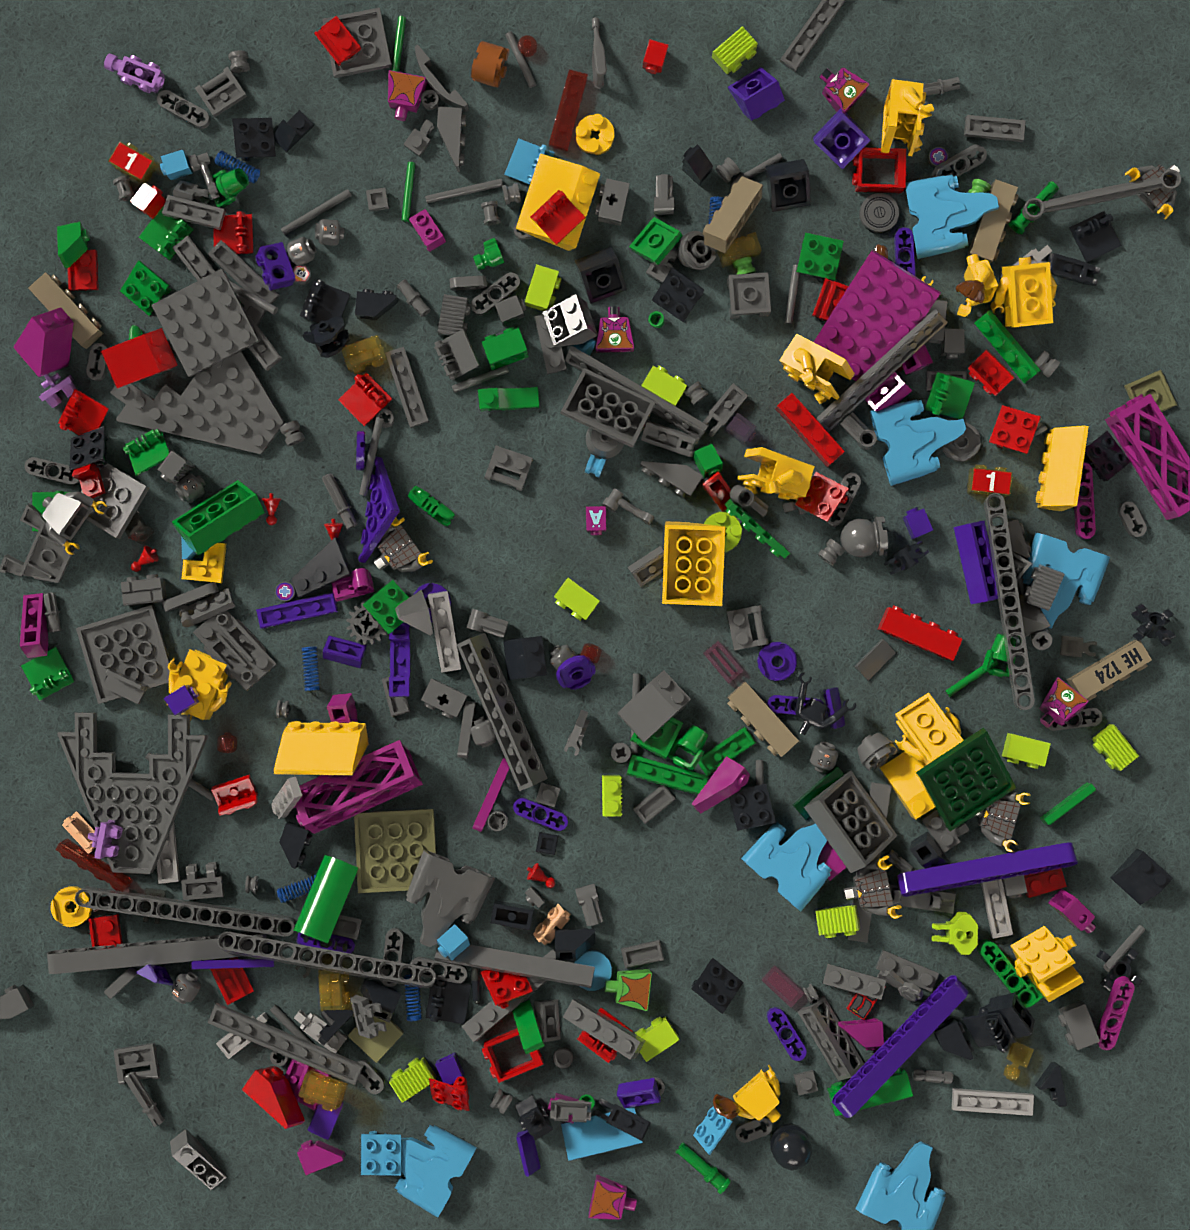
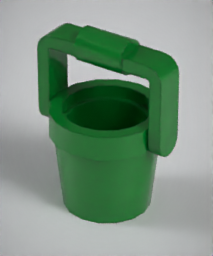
M236 168L230 172L221 170L212 176L219 196L221 193L227 198L223 202L221 196L213 199L216 206L224 208L236 201L235 197L238 193L249 185V178L242 169Z
M997 633L991 649L986 652L982 669L992 676L1009 677L1008 663L1005 671L989 668L992 657L1007 662L1004 636ZM1011 637L1010 643L1015 647L1017 639Z
M692 725L682 738L675 740L667 756L674 764L682 768L695 769L704 754L702 748L708 738V734ZM678 747L695 756L691 764L678 756H673Z

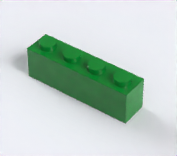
M899 1067L859 1110L912 1097L909 1078L904 1068L901 1069ZM842 1082L834 1083L830 1088H827L835 1116L842 1115L832 1103L834 1095L845 1085Z

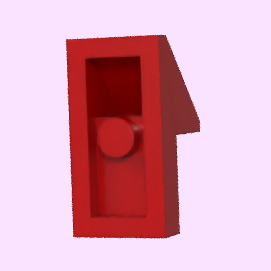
M94 463L73 470L72 477L80 481L83 494L94 498L106 493L99 468Z
M717 472L702 485L703 489L723 512L727 509L725 503L731 499V489L720 473Z

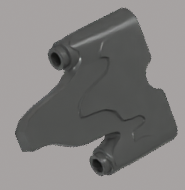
M423 850L406 894L408 902L418 904V901L421 902L427 893L421 912L423 930L420 943L428 947L436 945L437 939L448 930L450 925L460 915V920L465 923L471 924L472 921H475L495 877L468 865L455 870L448 858Z

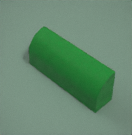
M324 855L294 931L328 943L358 867Z

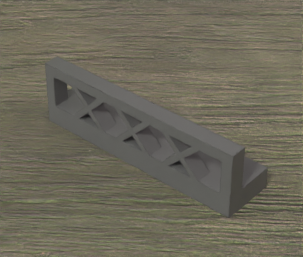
M820 997L812 1005L803 1007L798 1011L838 1081L851 1078L864 1065V1062L846 1032L838 1026L839 1020L825 997ZM820 1004L824 1009V1016L821 1015L817 1008ZM829 1022L834 1026V1033L829 1028ZM840 1039L845 1044L844 1050H842L839 1045ZM850 1057H853L856 1063L854 1067L850 1064Z

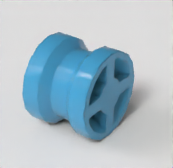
M591 454L585 473H593L596 477L600 478L606 459H597L595 455Z

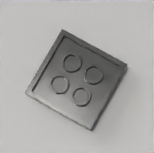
M380 7L337 16L360 45L361 50L347 61H343L340 66L330 56L334 78L392 67ZM334 17L323 18V25H325Z
M107 463L104 468H99L106 493L93 498L95 502H104L107 507L104 505L98 506L97 510L104 513L102 515L98 514L93 507H90L93 510L86 520L115 538L120 539L147 494L149 487Z

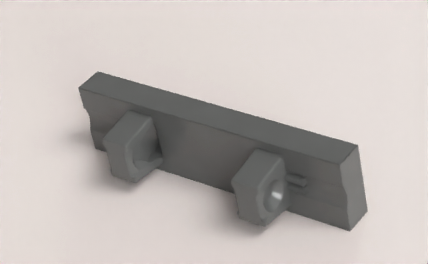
M889 884L893 905L953 914L955 893L935 891L903 897L899 885ZM931 895L933 897L932 905H930Z

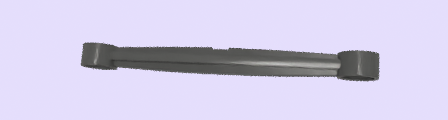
M1169 169L1158 178L1103 187L1044 202L1038 198H1031L1025 203L1022 214L1027 220L1036 221L1043 213L1102 203L1157 189L1169 193L1173 192L1180 185L1181 175L1178 171ZM1166 175L1172 176L1176 181L1175 186H1167L1163 181V177ZM1029 204L1037 205L1040 213L1038 215H1031L1027 211V206Z

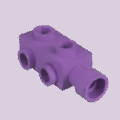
M109 53L105 58L104 68L112 72L118 71L117 75L121 78L120 81L126 85L132 86V84H135L144 92L150 93L152 91L158 93L159 88H162L165 82V75L160 70V67L152 62L146 65L141 63L142 60L134 55H131L130 58L124 56L123 60H120L118 56ZM133 71H135V76L131 75Z

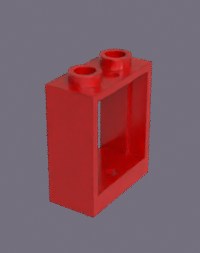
M864 147L853 158V166H856V173H853L852 185H855V192L902 193L906 188V149L890 148L889 153H883L881 148ZM863 158L895 159V184H862Z
M517 1028L484 1042V1048H482L483 1055L486 1060H490L492 1065L489 1067L493 1078H497L498 1083L543 1065V1057L540 1050L537 1049L530 1053L532 1060L502 1072L492 1046L518 1036Z

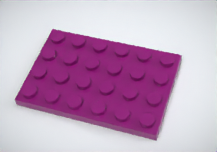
M872 250L814 340V343L846 359L855 373L852 379L857 381L925 318L941 292Z

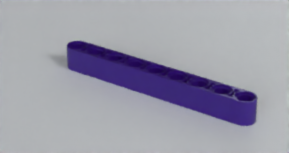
M1068 842L904 872L897 875L901 895L907 897L1066 868L1076 865L1078 861L1073 844Z
M956 975L947 977L834 1095L832 1103L845 1118L855 1115L967 997L968 990Z

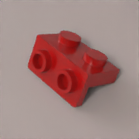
M988 349L968 367L970 370L969 375L976 381L979 379L984 384L983 389L990 395L993 393L996 396L1015 377Z
M250 774L212 786L211 789L217 802L220 816L224 814L230 815L242 808H251L258 801V793Z

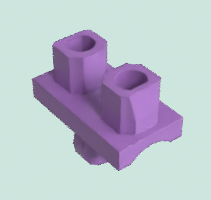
M58 373L53 376L50 374L44 375L46 381L41 383L42 387L45 389L51 385V388L43 392L39 398L42 402L45 400L54 408L62 402L56 392L62 389L66 396L70 397L74 389H76L73 384V377L69 375L56 383L61 378Z
M114 820L101 822L100 827H95L94 833L88 834L87 838L93 841L92 847L96 848L94 858L101 859L118 855L119 846L111 844L112 838L119 839L121 837L123 828L115 825Z

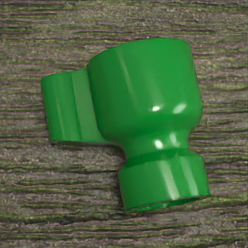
M495 238L484 242L483 255L477 254L473 256L478 271L485 269L487 265L495 267L505 263Z

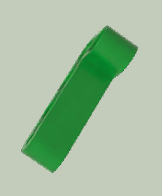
M988 939L979 941L977 945L978 953L1008 992H1015L1020 1000L1021 995L1024 992H1028L1027 1000L1022 1001L1025 1007L1033 1006L1044 997L1030 978L1024 981L1023 978L1017 976L1014 966L994 942ZM987 945L990 947L989 949L994 954V956H991L986 952L985 947ZM1003 960L1004 966L997 970V962ZM1015 976V984L1009 985L1010 977Z

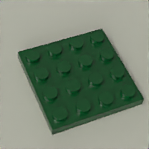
M984 728L916 772L943 823L950 832L1016 788L995 745Z

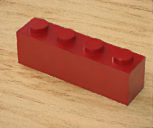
M793 393L776 406L775 410L826 467L845 452Z
M897 606L886 608L877 630L948 661H954L963 640L958 637L959 634L949 629L947 632L940 629V625L931 621L927 624L921 621L922 617L912 613L910 616L904 614V610Z

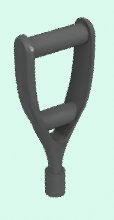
M595 17L592 18V29L594 30L592 51L593 83L595 88L601 89L604 87V75L607 72L605 49L599 35V18Z

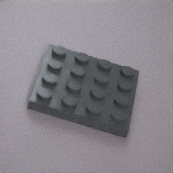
M223 269L152 305L188 377H192L260 341Z
M154 605L76 628L98 704L122 697L102 687L108 676L105 673L107 669H114L148 685L147 690L169 683L170 670L168 669V664L170 663V658Z

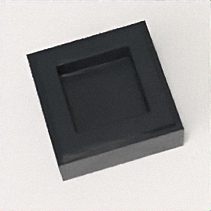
M539 832L536 852L555 855L559 835Z

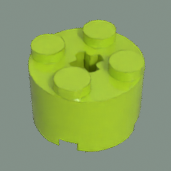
M726 512L714 513L703 523L725 526L724 553L732 550L741 539L742 528L735 516H730Z

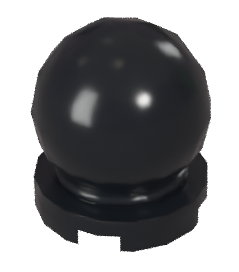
M792 1123L783 1124L772 1133L770 1139L771 1152L781 1167L791 1171L802 1169L810 1161L812 1144L806 1132L799 1125Z

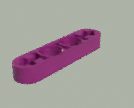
M1083 462V470H1087V473L1083 475V480L1088 479V482H1081L1080 486L1087 487L1088 494L1085 497L1079 494L1077 506L1074 507L1075 531L1079 538L1089 539L1094 536L1096 531L1092 467L1088 463ZM1082 505L1089 508L1087 516H1082L1079 512ZM1090 518V522H1086V528H1090V532L1085 536V533L1081 532V529L1085 527V523H1080V519Z
M505 758L501 761L472 829L482 832L510 769Z
M1126 976L1118 977L1114 981L1097 1030L1100 1040L1097 1044L1103 1050H1110L1115 1046L1134 993V984ZM1125 984H1127L1128 986L1124 987L1123 990L1120 988L1121 986H1125ZM1116 1001H1123L1120 1008H1113V1004ZM1112 1018L1117 1019L1115 1025H1107L1108 1020Z

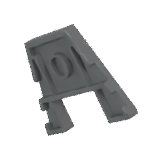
M29 503L26 505L20 521L38 530L36 538L25 563L7 554L0 565V572L14 573L17 576L24 575L34 577V579L59 583L73 555L66 552L64 545L60 546L49 537L45 526L46 520ZM71 545L70 551L74 553L76 548Z

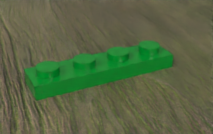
M991 310L974 323L1023 383L1040 371L1039 367Z
M636 755L631 756L626 774L695 795L701 792L708 780L706 775Z

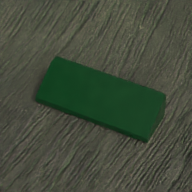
M835 766L834 769L829 771L792 806L806 820L810 815L804 807L845 774L838 766Z

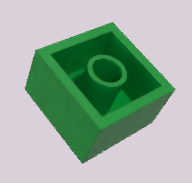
M508 328L503 331L504 334L498 336L492 334L485 337V341H482L492 370L529 357L519 328Z

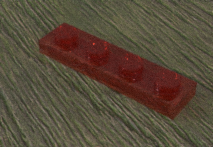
M569 69L549 147L568 152L588 74Z
M69 839L60 842L55 849L62 857L71 859L77 863L79 868L90 871L97 879L106 881L117 891L124 892L133 882L131 878L123 873L112 872L109 864L101 859L94 858L93 854H88L83 848Z

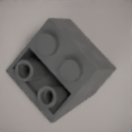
M577 294L543 312L555 347L582 344L598 336L588 304Z

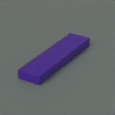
M333 592L256 609L260 629L335 613L338 612Z
M264 959L191 962V969L274 967V961Z

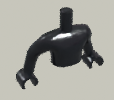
M805 672L799 675L801 686L795 707L796 715L804 721L798 731L805 736L811 725L818 729H825L837 722L846 712L855 710L856 703L849 709L847 707L849 699H846L843 707L828 718H825L829 708L824 704L810 698L806 705H804L807 687L812 677L810 676L808 681L804 682L802 676Z

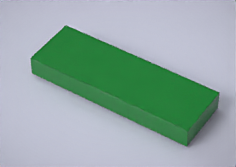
M743 727L703 754L698 764L705 775L709 776L717 770L726 756L733 759L756 742L747 729Z
M1086 782L1040 817L1041 821L1046 825H1051L1096 791V788L1093 784Z
M530 1000L512 1011L526 1055L545 1046Z

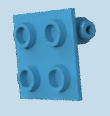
M518 138L504 175L530 185L540 154L553 157L555 152L550 151L546 145L540 147Z
M713 1106L707 1112V1116L702 1123L698 1125L693 1136L710 1155L733 1121L720 1116Z
M377 1131L361 1134V1175L401 1176V1134H377Z

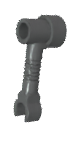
M208 153L188 156L193 172L201 169L211 198L220 197L208 167L211 164Z
M613 489L609 497H606L602 503L603 506H606L608 510L614 513L619 506L625 508V510L630 511V513L648 525L654 519V516L636 508L622 499L624 494L617 489Z

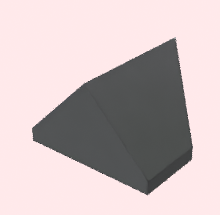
M1012 552L1016 580L1018 581L1032 563ZM1000 557L1001 567H1007L1008 560L1005 557ZM1003 577L1004 587H1009L1011 580L1008 577Z
M422 590L395 608L399 620L430 636L433 634L429 609Z
M1019 595L1025 637L1050 627L1041 608L1025 602L1026 597ZM1009 616L1007 623L1009 626L1015 627L1017 620L1015 617Z

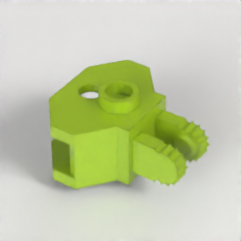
M957 912L951 921H946V923H932L933 929L946 930V936L934 935L932 936V941L952 944L961 955H970L978 945V924L967 912Z

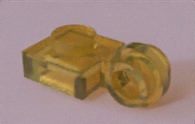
M1017 1041L1012 1043L1006 1059L1012 1061L1013 1064H1008L1004 1069V1076L1008 1080L1018 1079L1020 1075L1019 1065L1027 1068L1034 1049Z

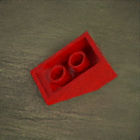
M162 328L101 351L117 389L178 366Z
M276 1066L255 1070L242 1090L285 1129L303 1124L305 1119L291 1085L283 1075V1071Z

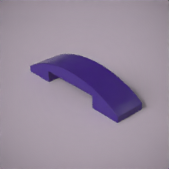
M403 622L389 634V697H410V625Z

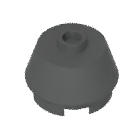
M700 231L688 232L682 238L677 251L682 265L691 269H706L716 258L715 249L704 245V235Z
M590 427L586 433L587 448L598 458H612L623 449V443Z
M881 733L868 735L857 748L861 764L868 771L872 767L877 769L888 761L890 753L895 755L898 751L894 746V742Z

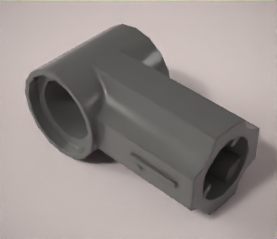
M668 174L656 176L654 215H674V197H672L673 176Z
M853 412L840 424L858 443L861 449L869 450L876 443L877 437L875 432L869 430ZM865 435L870 436L872 443H863L862 437Z
M736 485L731 489V500L739 504L756 519L759 520L766 515L769 506L755 496L751 490L741 485Z
M472 609L466 628L504 638L509 622L489 616L488 613Z
M595 884L576 888L578 902L582 906L587 926L603 922Z

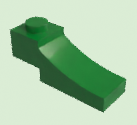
M538 387L478 389L480 411L539 408Z

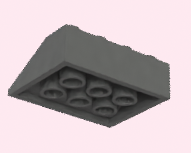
M584 368L560 414L633 448L652 412L655 401Z
M852 771L845 774L804 807L850 873L866 867L897 837L895 831Z

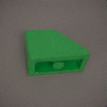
M81 222L57 226L58 256L65 269L69 268L88 250L87 241H90L88 230L83 228Z

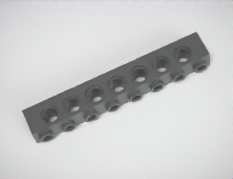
M486 634L477 635L457 644L519 791L548 779Z

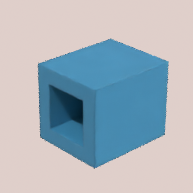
M184 150L161 156V171L170 180L193 174L188 155Z
M455 924L437 939L438 951L444 958L448 956L451 960L455 959L470 945L468 937Z

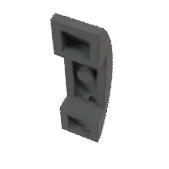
M417 44L415 46L416 58L423 77H426L429 87L437 93L441 100L451 107L462 108L463 112L469 111L468 104L456 90L449 94L429 71L428 68L432 66L430 58Z

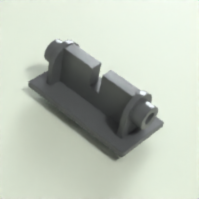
M551 1100L550 1119H554V1121H568L569 1115H573L572 1122L587 1123V1121H591V1102L583 1100Z

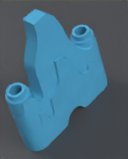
M953 175L906 182L910 214L919 219L918 224L913 227L917 259L951 252L968 246L967 234H962V232L951 233V231L975 224L984 214L998 210L997 197L990 193H962L954 191L959 186L957 176Z
M917 399L894 404L877 412L871 410L870 417L877 440L886 443L888 446V451L883 456V462L890 485L893 486L937 471L940 468L938 457L931 456L932 453L964 433L966 430L964 419L949 421L939 417H930L911 421L910 418L920 415L924 411L922 401H917Z
M1035 533L1031 552L1029 553L1030 557L1027 559L1032 564L1023 574V583L1031 586L1033 578H1031L1034 567L1038 568L1039 564L1065 574L1050 610L1041 608L1050 624L1049 629L1053 627L1057 617L1070 606L1078 587L1080 588L1078 595L1080 603L1091 605L1094 602L1110 557L1086 548L1078 549L1075 553L1069 551L1065 541Z
M777 822L757 840L741 859L763 879L768 877L775 878L779 884L778 892L801 912L831 875L830 872L832 870L824 862L821 865L817 864L819 854L827 839L818 826L814 824L799 829L783 845H779V842L785 836L784 832L786 829Z
M429 1125L424 1136L434 1146L412 1137L401 1138V1172L405 1178L400 1177L395 1189L403 1197L438 1218L453 1190L450 1179L460 1177L463 1174L477 1147L436 1125Z
M922 1141L916 1143L892 1172L890 1171L891 1167L883 1162L876 1165L855 1209L883 1224L888 1223L890 1220H897L901 1230H933L945 1201L946 1192L938 1187H934L925 1197L931 1178L929 1166L930 1154L933 1149L931 1145Z

